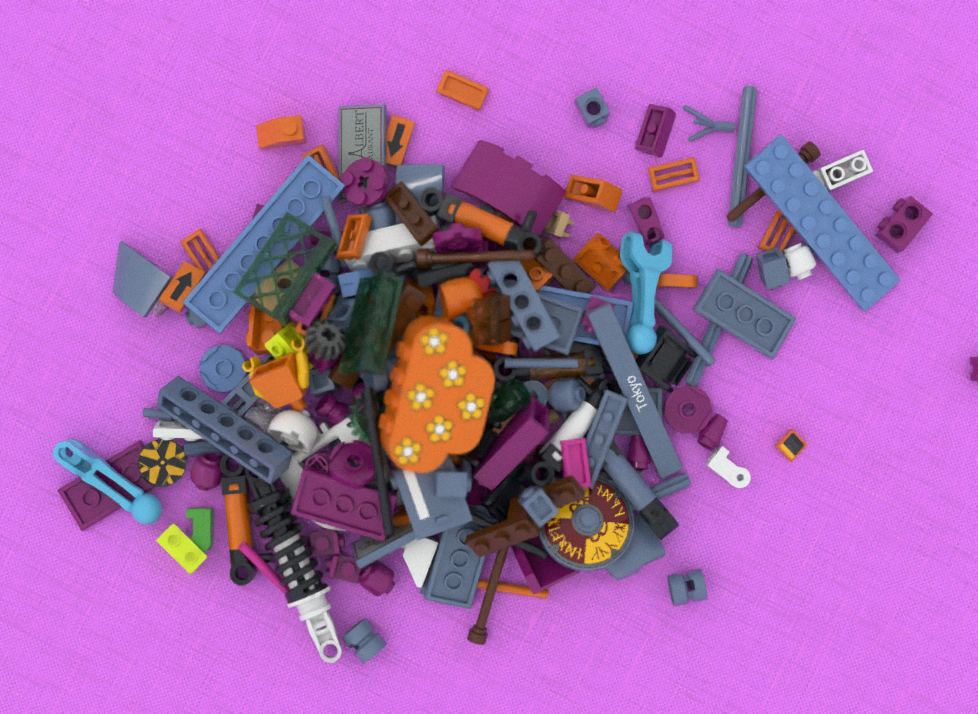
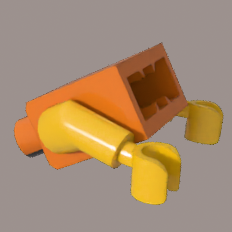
M306 337L301 338V347L299 346L298 338L292 340L291 346L297 351L296 355L292 352L261 365V360L255 356L250 357V361H245L242 365L244 371L250 372L249 382L252 385L254 394L269 402L275 408L289 404L293 410L299 412L306 406V402L302 398L310 384L308 354L305 353V350L309 347L304 345Z

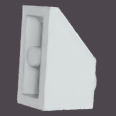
M431 537L418 541L415 539L400 547L405 549L403 557L416 586L422 588L439 540Z

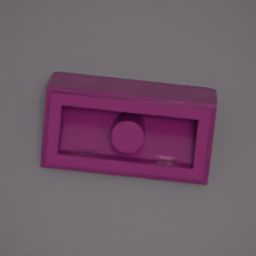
M649 104L635 149L656 157H662L676 112L668 107Z

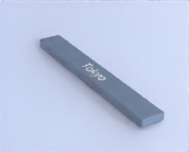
M607 302L586 312L623 396L629 398L627 405L660 478L663 479L683 469L610 303Z

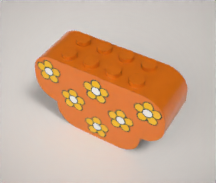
M421 316L409 323L404 331L402 341H399L397 344L396 356L398 358L396 366L393 365L391 368L390 380H392L390 390L387 389L385 393L384 404H386L385 412L380 415L378 427L381 428V446L398 467L407 471L427 473L437 469L446 459L447 453L463 454L478 444L482 436L495 378L491 366L472 352L471 341L463 330L446 319L434 316Z

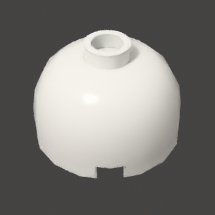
M303 409L299 412L285 410L274 417L267 433L278 443H281L282 440L288 443L287 448L300 453H309L317 438V427L314 421L309 418L310 413Z

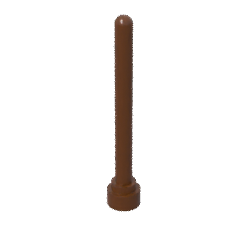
M810 141L800 148L799 156L805 163L814 162L821 156L819 149ZM759 187L727 214V219L729 221L736 220L766 194Z
M424 248L417 250L416 259L418 268H429V266L435 263L532 260L535 257V253L532 250L434 253V251Z
M509 547L497 552L477 622L468 632L467 639L472 643L479 645L486 643L488 633L485 626Z

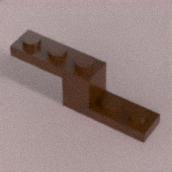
M497 209L492 213L493 215H496L504 220H507L515 225H518L516 222H514L512 219H510ZM540 235L545 242V251L540 257L534 258V260L553 274L554 280L564 290L590 294L596 285L551 238ZM530 239L526 243V249L535 250L537 242L535 239Z
M405 282L379 322L367 316L328 377L344 388L351 390L362 373L363 363L370 361L375 352L386 359L388 358L427 296Z
M573 476L540 487L556 508L585 498V490ZM521 496L510 500L506 521L466 536L465 543L478 557L540 535L541 527L537 526L524 507L518 503Z

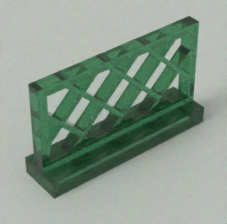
M287 212L233 293L284 326L291 316L289 315L290 310L294 307L315 272L320 273L337 248V244L332 238L321 234ZM290 220L298 225L299 234L285 237L284 227ZM314 235L320 239L315 248L305 249L303 237ZM300 238L302 250L289 253L286 241ZM283 242L286 254L272 257L270 250L272 245ZM304 255L305 264L303 267L292 270L290 257ZM287 258L289 270L275 273L273 261ZM270 262L272 274L258 277L257 267L259 264ZM290 275V286L278 290L276 277ZM273 278L275 291L261 293L259 281ZM256 282L257 295L247 296L241 292L247 283ZM276 295L278 304L273 311H270L264 307L263 297ZM258 298H259L260 304H259L258 302L254 301L253 299H258Z
M381 271L378 272L377 276L359 279L345 349L340 364V374L371 373L377 376L383 375L404 278Z

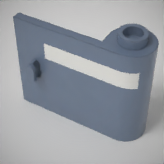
M447 453L444 462L435 470L455 471L449 453ZM399 467L392 470L393 475L389 476L393 490L398 489L401 494L417 541L473 520L465 498L436 497L434 495L435 470L427 473H417Z

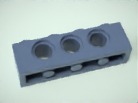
M520 261L490 262L488 264L490 270L486 273L493 285L498 283L502 291L500 293L510 295V307L513 311L510 318L516 328L521 326L525 335L521 336L527 349L533 348L534 352H537L561 339ZM514 275L518 280L517 284L514 287H506L504 285L506 276ZM521 296L528 298L529 305L525 309L517 308L515 306L517 298ZM531 318H537L541 322L540 328L536 331H531L527 328V322Z

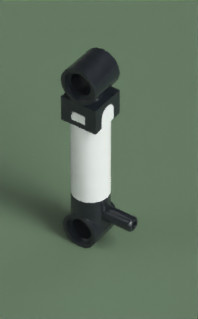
M580 376L575 377L574 380L585 390V400L582 401L581 406L570 414L550 441L543 443L535 453L534 457L538 461L529 462L525 466L523 475L527 483L536 486H546L553 481L554 472H560L563 469L559 441L583 438L591 428L603 398V386L606 385L608 390L621 394L620 387L615 379L599 378L593 381L590 386ZM540 467L542 470V477L538 480L536 478L535 473L536 470Z

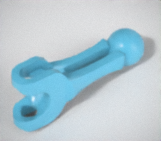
M629 231L622 237L620 247V260L630 273L633 308L629 330L626 333V341L632 352L646 354L653 350L657 342L656 332L652 328L655 325V292L660 273L668 269L672 264V245L668 241L659 240L651 246L650 253H648L644 248L643 236L640 233Z
M69 439L58 443L54 447L53 457L58 463L70 472L80 476L84 482L105 493L124 510L131 512L133 518L138 523L148 525L160 518L162 504L156 496L145 494L143 489L120 475L102 457H98L83 443L76 439ZM67 448L73 452L72 456L68 455ZM100 471L135 497L134 501L132 502L110 487L96 475V472Z

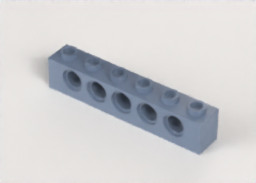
M179 375L159 390L158 408L269 484H272L288 470L292 457L291 451Z

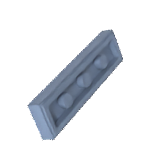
M608 389L605 390L586 438L591 487L588 488L593 489L629 401V398Z

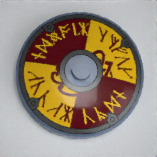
M598 476L593 489L583 488L585 490L584 499L557 508L559 512L541 526L539 538L544 549L556 562L572 570L589 572L611 565L624 554L633 536L634 515L629 500L618 486L601 476Z

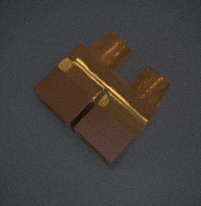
M491 291L486 293L483 299H472V306L467 308V318L473 322V329L467 333L471 343L492 347L511 340V319H508L511 317L510 295Z

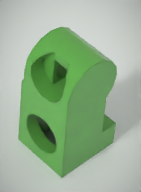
M187 508L186 518L193 519V535L190 540L204 553L212 547L214 542V508Z

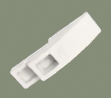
M863 149L824 166L813 173L829 192L873 172V169Z

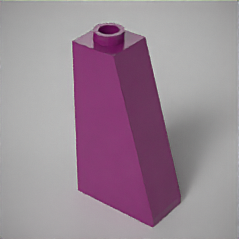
M532 395L527 399L494 440L485 458L478 460L481 463L480 467L474 466L473 478H475V481L480 486H486L492 491L549 433L550 409Z

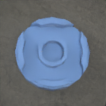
M228 345L214 346L206 351L201 358L200 376L205 385L214 391H232L247 376V372L242 367L243 363L247 360L242 352L235 347Z

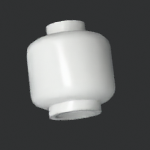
M799 243L783 250L789 277L797 276L798 280L812 275L810 270L816 267V262L808 246H802Z

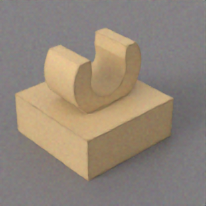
M555 211L542 232L555 237H569L570 234L564 230L567 224L574 225V222L569 219V214Z

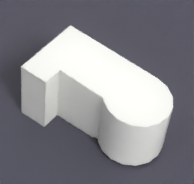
M719 445L704 464L730 485L737 488L746 487L751 480L749 471L743 467L736 466L726 457L730 452Z

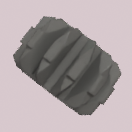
M326 318L321 323L315 321L305 332L304 345L309 347L307 349L308 353L316 354L315 360L322 357L327 362L330 358L335 360L340 353H343L347 336L342 334L343 327H335V321L331 324H328Z

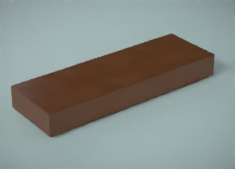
M402 181L387 192L385 200L421 247L433 238V233L440 231Z

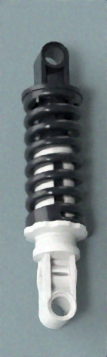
M245 468V474L256 498L246 506L251 514L260 516L255 521L257 527L268 525V528L261 531L260 537L262 539L273 537V540L265 544V549L267 551L274 550L275 553L270 556V561L272 563L279 562L280 566L275 568V573L277 575L284 574L285 578L280 580V586H289L290 590L285 593L288 608L297 607L300 613L298 616L300 621L306 620L309 633L316 644L321 658L329 663L335 662L341 656L342 645L334 622L328 613V610L332 608L331 604L325 598V594L331 588L327 583L321 582L320 579L323 577V572L314 570L319 563L318 560L315 558L309 559L314 550L310 546L304 547L309 538L305 534L299 535V532L304 528L303 524H291L299 516L292 515L291 511L286 512L294 503L289 492L290 489L283 488L277 490L275 482L269 484L260 477L256 478L252 476L249 469ZM328 644H334L338 652L334 656H328L324 652V647Z

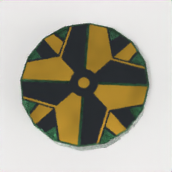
M157 439L151 441L142 449L138 457L140 474L147 483L156 487H167L181 479L186 470L187 459L185 453L177 443L171 440Z

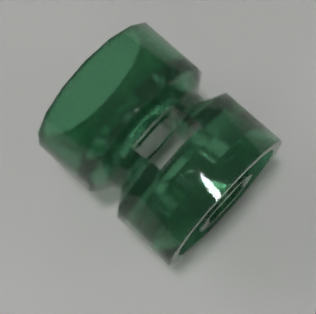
M517 379L508 380L492 392L487 413L495 421L505 422L515 413L529 405L530 394L528 389Z

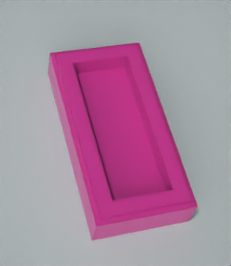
M577 438L559 441L564 478L573 476L582 488L591 487L586 439Z

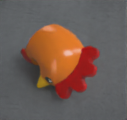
M475 268L470 272L469 277L456 278L440 284L438 292L443 314L439 318L446 319L452 323L458 315L467 313L471 325L474 324L476 314L481 310H485V294L491 291L496 292L495 289L488 288L491 283L488 276L480 277V270Z

